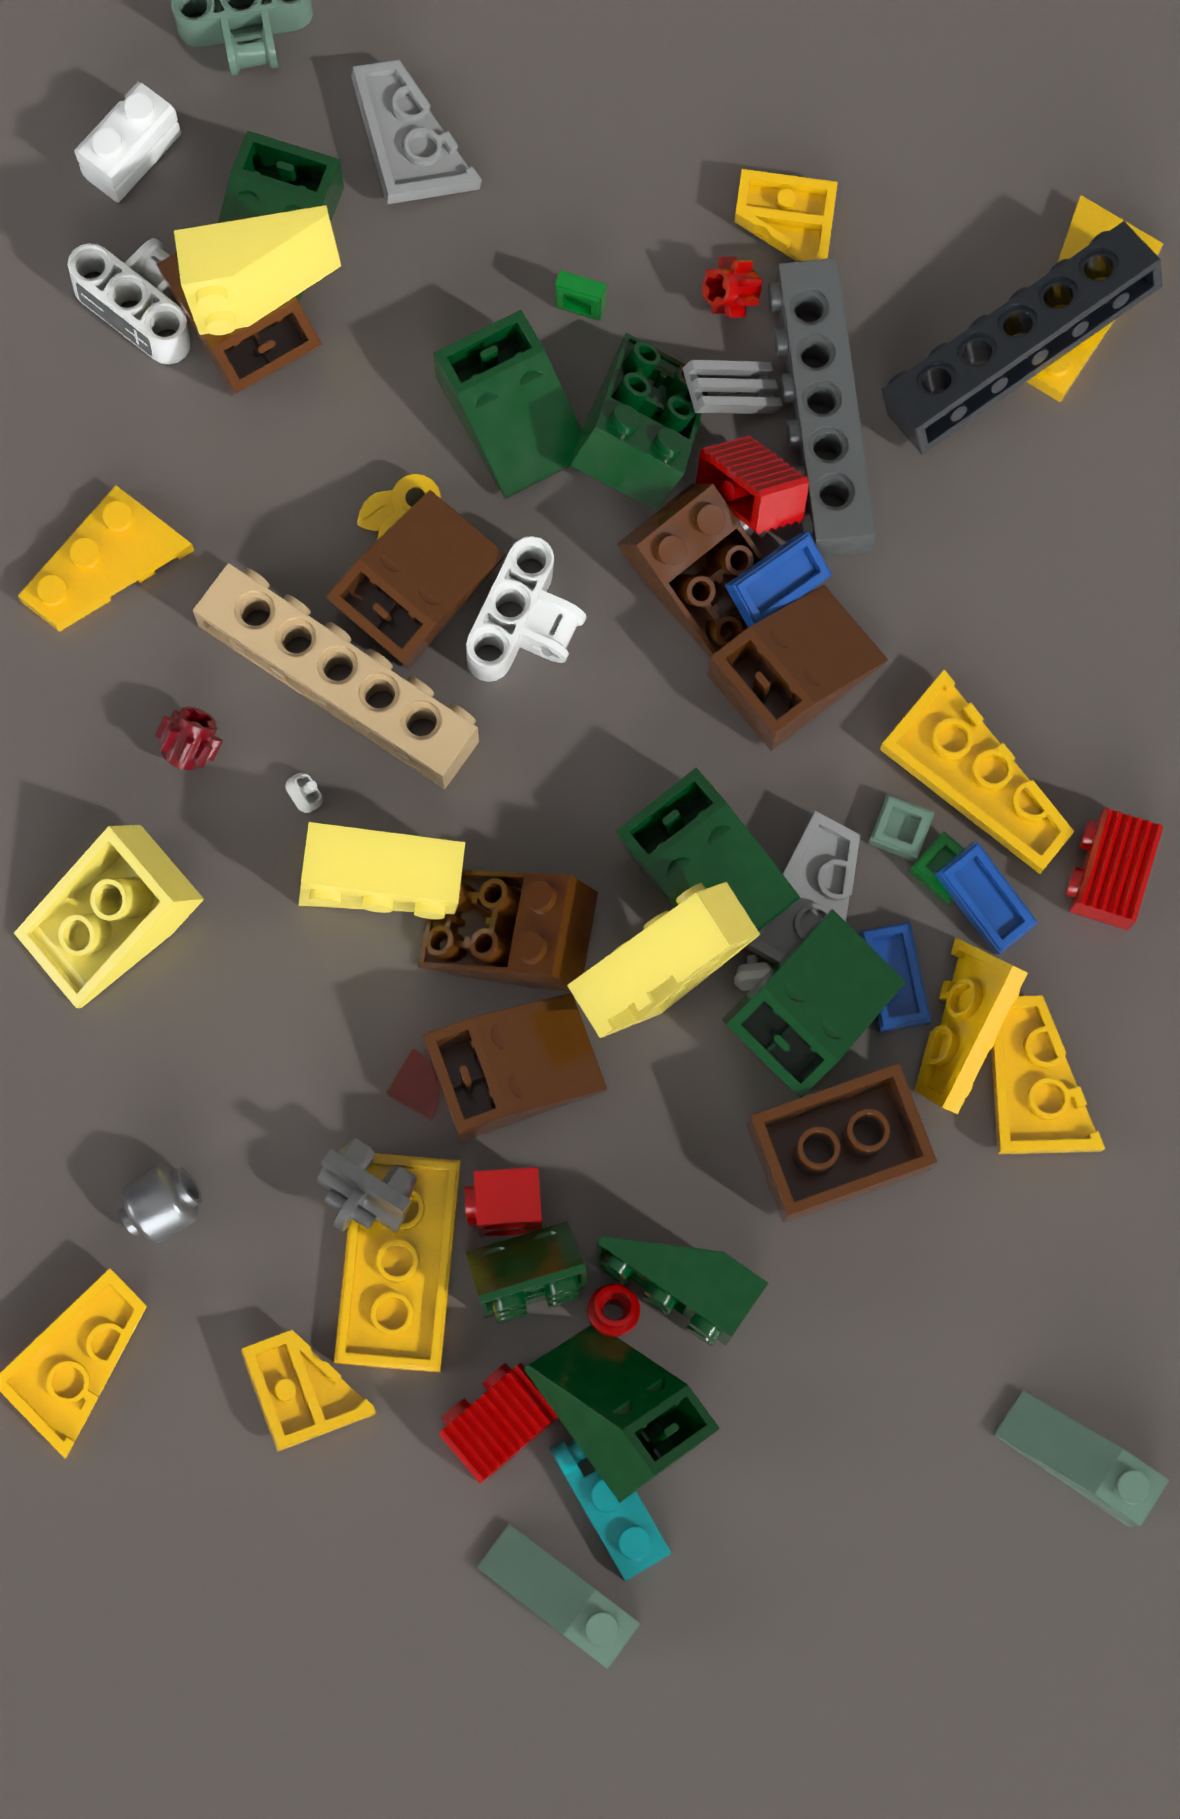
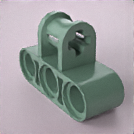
M171 0V8L180 39L193 47L225 43L231 76L239 75L240 69L269 65L271 69L279 68L273 35L302 29L310 23L313 17L312 0H293L291 2L282 0ZM240 5H250L249 8L244 10L235 9ZM194 13H203V15L197 18L188 17Z

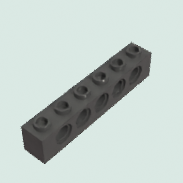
M837 258L779 263L776 282L768 284L770 311L771 313L779 312L781 328L774 329V343L777 358L785 357L787 373L780 375L783 403H791L793 419H787L786 423L787 441L789 449H797L799 465L793 466L795 471L801 472L804 477L807 476L809 481L805 505L806 512H804V518L799 523L800 533H810L822 557L871 553L876 530ZM801 312H810L818 320L804 322L796 315ZM807 357H816L823 361L825 365L820 368H811L804 364L802 360ZM821 402L829 406L831 411L826 414H818L813 412L808 405ZM819 448H829L838 457L834 460H823L814 451ZM826 494H835L845 504L840 507H830L824 504L820 497Z

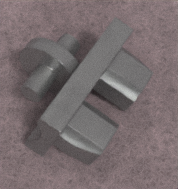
M352 1138L338 1153L330 1149L321 1162L323 1168L316 1183L329 1190L324 1202L339 1211L333 1226L343 1232L354 1220L369 1230L376 1220L396 1233L405 1220L411 1203L410 1197L417 1178L401 1166L395 1165L392 1166L382 1181L373 1176L367 1170L374 1161L375 1153L371 1147L357 1138Z

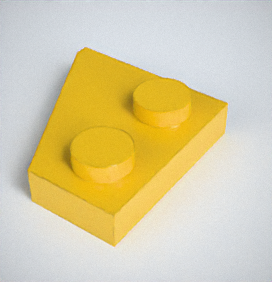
M742 169L734 222L797 262L828 259L838 182Z

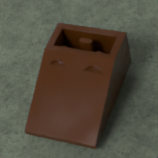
M241 216L235 220L244 219V217ZM177 252L156 263L231 396L322 345L296 297H293L249 327L238 328L225 335H213L210 333L199 335L181 286Z
M692 483L617 543L644 584L710 657L748 628L725 585L764 557L714 484Z
M429 490L353 564L326 598L409 670L506 557V554L434 492Z
M823 585L750 626L710 657L707 676L768 749L772 751L879 669L888 659L828 588Z
M462 870L459 901L455 914H445L443 919L426 920L418 967L535 989L570 991L567 985L584 973L598 892L570 874Z
M572 993L474 1016L423 1034L429 1057L460 1143L607 1090Z

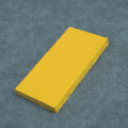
M375 1153L374 1161L367 1170L373 1176L382 1181L392 1166L395 1165L401 1166L414 1174L417 1180L410 1197L411 1203L405 1220L396 1233L376 1220L369 1230L354 1220L348 1226L334 1363L441 1373L461 1161Z

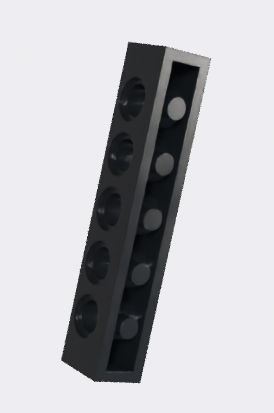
M1125 221L1110 231L1101 232L1083 250L1070 259H1063L1056 263L1047 275L1031 286L1023 287L1016 291L1008 302L991 314L977 318L968 330L949 343L937 346L926 359L912 369L895 375L888 385L881 389L888 417L922 455L1163 287L1160 258ZM1099 277H1106L1103 280H1094ZM1058 305H1067L1063 308H1053ZM1018 333H1027L1023 336L1013 337V335ZM977 361H986L980 365H972ZM937 389H946L941 393H931Z

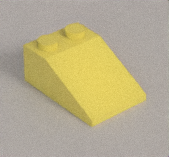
M327 205L174 230L181 286L199 335L208 333L225 335L233 332L235 329L249 327L341 267Z
M141 825L108 826L18 927L14 934L76 1008H82L170 937L204 898Z

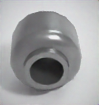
M160 1164L124 1187L122 1195L124 1208L120 1210V1217L132 1235L138 1236L141 1234L149 1241L160 1243L197 1220L198 1204L202 1202L201 1192L193 1177L184 1168L179 1167L175 1169L170 1165Z

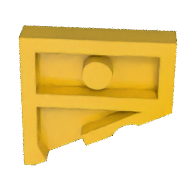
M293 1330L241 1349L243 1360L277 1452L363 1420L376 1413L374 1406L367 1399L364 1400L341 1379V1375L329 1363L322 1361L311 1350V1347Z

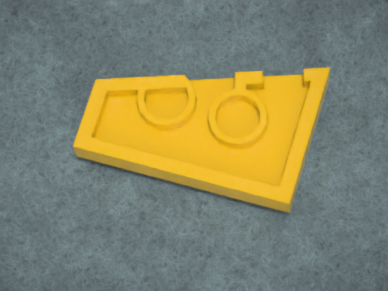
M116 485L21 591L18 597L24 605L60 632L110 602L111 596L136 581L142 583L155 575L156 569L176 557L179 560L192 553L194 548L192 543Z
M955 937L951 955L958 957L952 981H943L939 996L940 1000L946 1002L941 1024L929 1033L914 1091L942 1108L958 1114L965 1098L972 1090L973 1082L988 1052L995 1044L997 1034L1012 1004L1019 996L1020 988L1028 973Z
M1043 995L1018 996L997 1034L994 1046L991 1048L998 1154L1101 1152L1105 1149L1099 1131L1096 1132L1086 1108L1087 1102L1081 1087L1077 1086L1065 1057L1067 1053Z
M111 1268L0 1373V1392L64 1459L67 1458L147 1308V1305Z

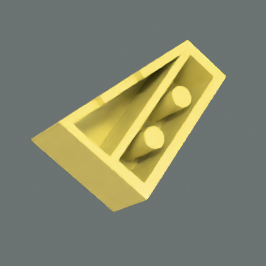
M309 822L299 906L365 909L379 913L404 911L414 912L415 916L421 918L443 919L445 914H455L458 905L465 842Z
M727 882L707 889L702 883L689 888L676 898L678 906L648 921L643 926L644 930L617 947L610 955L567 985L600 1038L662 1014L760 935Z

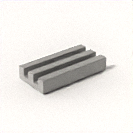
M691 360L682 368L695 413L774 414L783 407L781 397L773 396V392L778 389L776 380L768 379L767 376L773 371L771 362ZM702 392H719L720 394L734 395L736 392L758 393L759 397L703 396Z

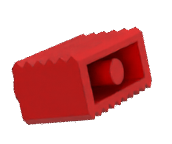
M751 435L700 450L696 483L714 484L734 515L760 535L763 530L768 533L771 528L776 530L779 525L784 528L787 523L790 525L795 521L800 523L804 518L809 486L807 476L804 477L801 472H796L794 467L790 468L788 462L783 463L782 458L777 459L776 453L773 454L770 449H765L763 444L759 445L758 441L753 440Z
M1104 808L1096 821L1088 819L1079 843L1080 849L1087 850L1082 868L1073 867L1065 890V895L1073 898L1069 912L1128 931L1137 920L1163 826L1160 823H1153L1150 820H1143L1140 817L1123 814L1121 811H1114L1111 808Z
M507 1363L501 1365L481 1383L487 1392L472 1405L466 1398H463L440 1418L446 1427L438 1434L481 1485L559 1418L528 1376L522 1363H519L513 1369Z

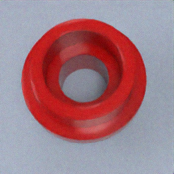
M607 1284L598 1288L591 1295L587 1306L588 1320L592 1327L600 1334L608 1337H620L628 1334L636 1326L640 1317V1303L636 1295L629 1288L620 1284ZM607 1305H617L622 1310L623 1316L615 1320L610 1319L605 1315L603 1309Z

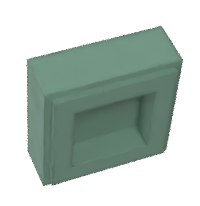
M887 794L868 844L916 862L935 812Z

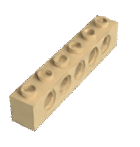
M228 563L193 609L198 626L445 790L479 743L478 727L474 725L476 722L475 718L456 704H451L448 708L432 698L434 692L421 680L413 676L405 680L391 670L393 665L380 653L372 649H368L364 653L350 643L351 637L339 626L332 622H327L323 626L309 616L310 610L295 597L287 594L282 599L268 589L269 583L254 570L246 567L243 571H240ZM262 610L270 614L268 620L261 625L251 626L245 623L246 617L254 611ZM297 637H303L311 641L310 646L301 653H291L285 649L286 645ZM338 664H344L353 669L351 674L344 680L335 681L326 676L329 669ZM384 691L394 696L392 703L384 708H374L367 703L368 699L376 692ZM418 719H429L436 725L435 729L425 736H417L409 731L410 725Z

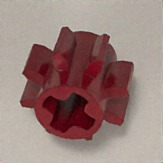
M190 706L183 707L180 711L174 710L171 717L164 715L155 734L156 738L163 741L159 748L163 758L169 764L183 770H193L197 765L204 767L207 760L214 761L223 742L222 739L214 736L218 729L214 718L207 712Z

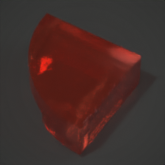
M413 1048L386 1094L432 1121L439 1103L437 1079L426 1058Z

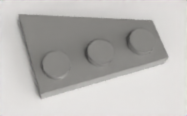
M400 60L353 66L351 78L386 205L480 189L482 179L473 166L469 168L458 153V144L449 131L444 132L430 112L431 105Z
M814 811L781 872L799 894L800 899L759 931L760 935L744 948L776 965L831 909L846 922L849 897L852 895L860 834Z

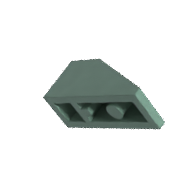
M1024 1390L1020 1392L993 1434L1127 1527H1137L1143 1524L1169 1482V1479L1125 1449Z
M508 1524L477 1567L607 1669L641 1624L511 1524Z

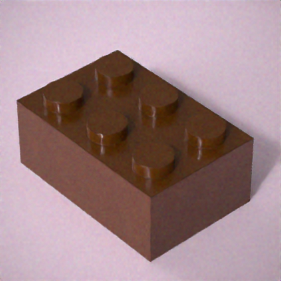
M900 1063L753 1114L746 1125L782 1223L928 1172L937 1163Z

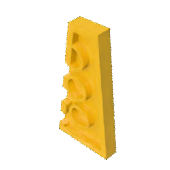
M1080 195L1058 262L1063 259H1070L1087 247L1098 234L1110 231L1124 220ZM1126 222L1158 256L1163 243ZM1099 277L1094 280H1103L1106 277ZM1058 305L1053 308H1063L1067 305ZM1113 322L1026 382L1061 402Z
M944 669L882 743L880 750L1037 873L1041 874L1072 836L1074 830L1034 780L1027 778L1015 763L1016 758L1004 743H999L983 723L984 718L972 703L968 704L954 687L955 682Z

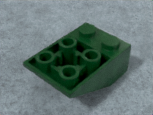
M247 130L230 173L218 223L234 221L241 216L246 219L327 205L331 221L344 189L340 159ZM304 291L295 296L299 303Z
M522 310L433 353L435 377L504 499L570 467L581 427L545 349Z
M626 333L580 432L570 466L658 511L685 473L702 413H695L682 369L686 364L658 350L652 344L641 341ZM702 392L703 396H707L708 392Z
M697 767L615 831L629 855L673 908L678 906L676 898L699 883H702L707 889L727 882L759 932L800 899L799 894L732 808Z
M831 909L722 1020L801 1098L843 1057L906 981Z
M568 1221L465 1252L484 1318L495 1316L497 1324L526 1316L528 1314L527 1305L546 1300L548 1308L573 1302L579 1299L578 1290L586 1288L587 1269Z
M601 1236L597 1242L596 1255L601 1258V1264L599 1265L601 1270L623 1285L626 1284L629 1278L645 1289V1294L642 1297L645 1301L666 1315H669L673 1309L690 1320L686 1329L710 1346H713L716 1340L725 1346L768 1285V1282L722 1251Z
M592 1325L524 1368L619 1503L682 1459L720 1429L688 1384L618 1337H608L600 1334Z

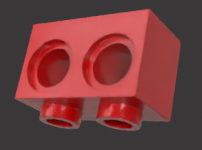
M538 1167L473 1171L474 1186H464L465 1213L468 1225L477 1224L480 1238L523 1235L542 1229Z

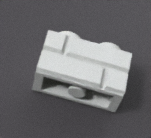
M137 82L125 95V100L119 101L74 150L77 161L80 163L79 167L82 175L115 202L119 203L181 136L175 109L143 83Z

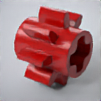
M737 256L718 257L719 269L705 270L706 275L702 283V295L707 303L712 305V314H726L727 318L746 317L745 306H758L760 303L758 299L762 292V279L752 269V260H738Z

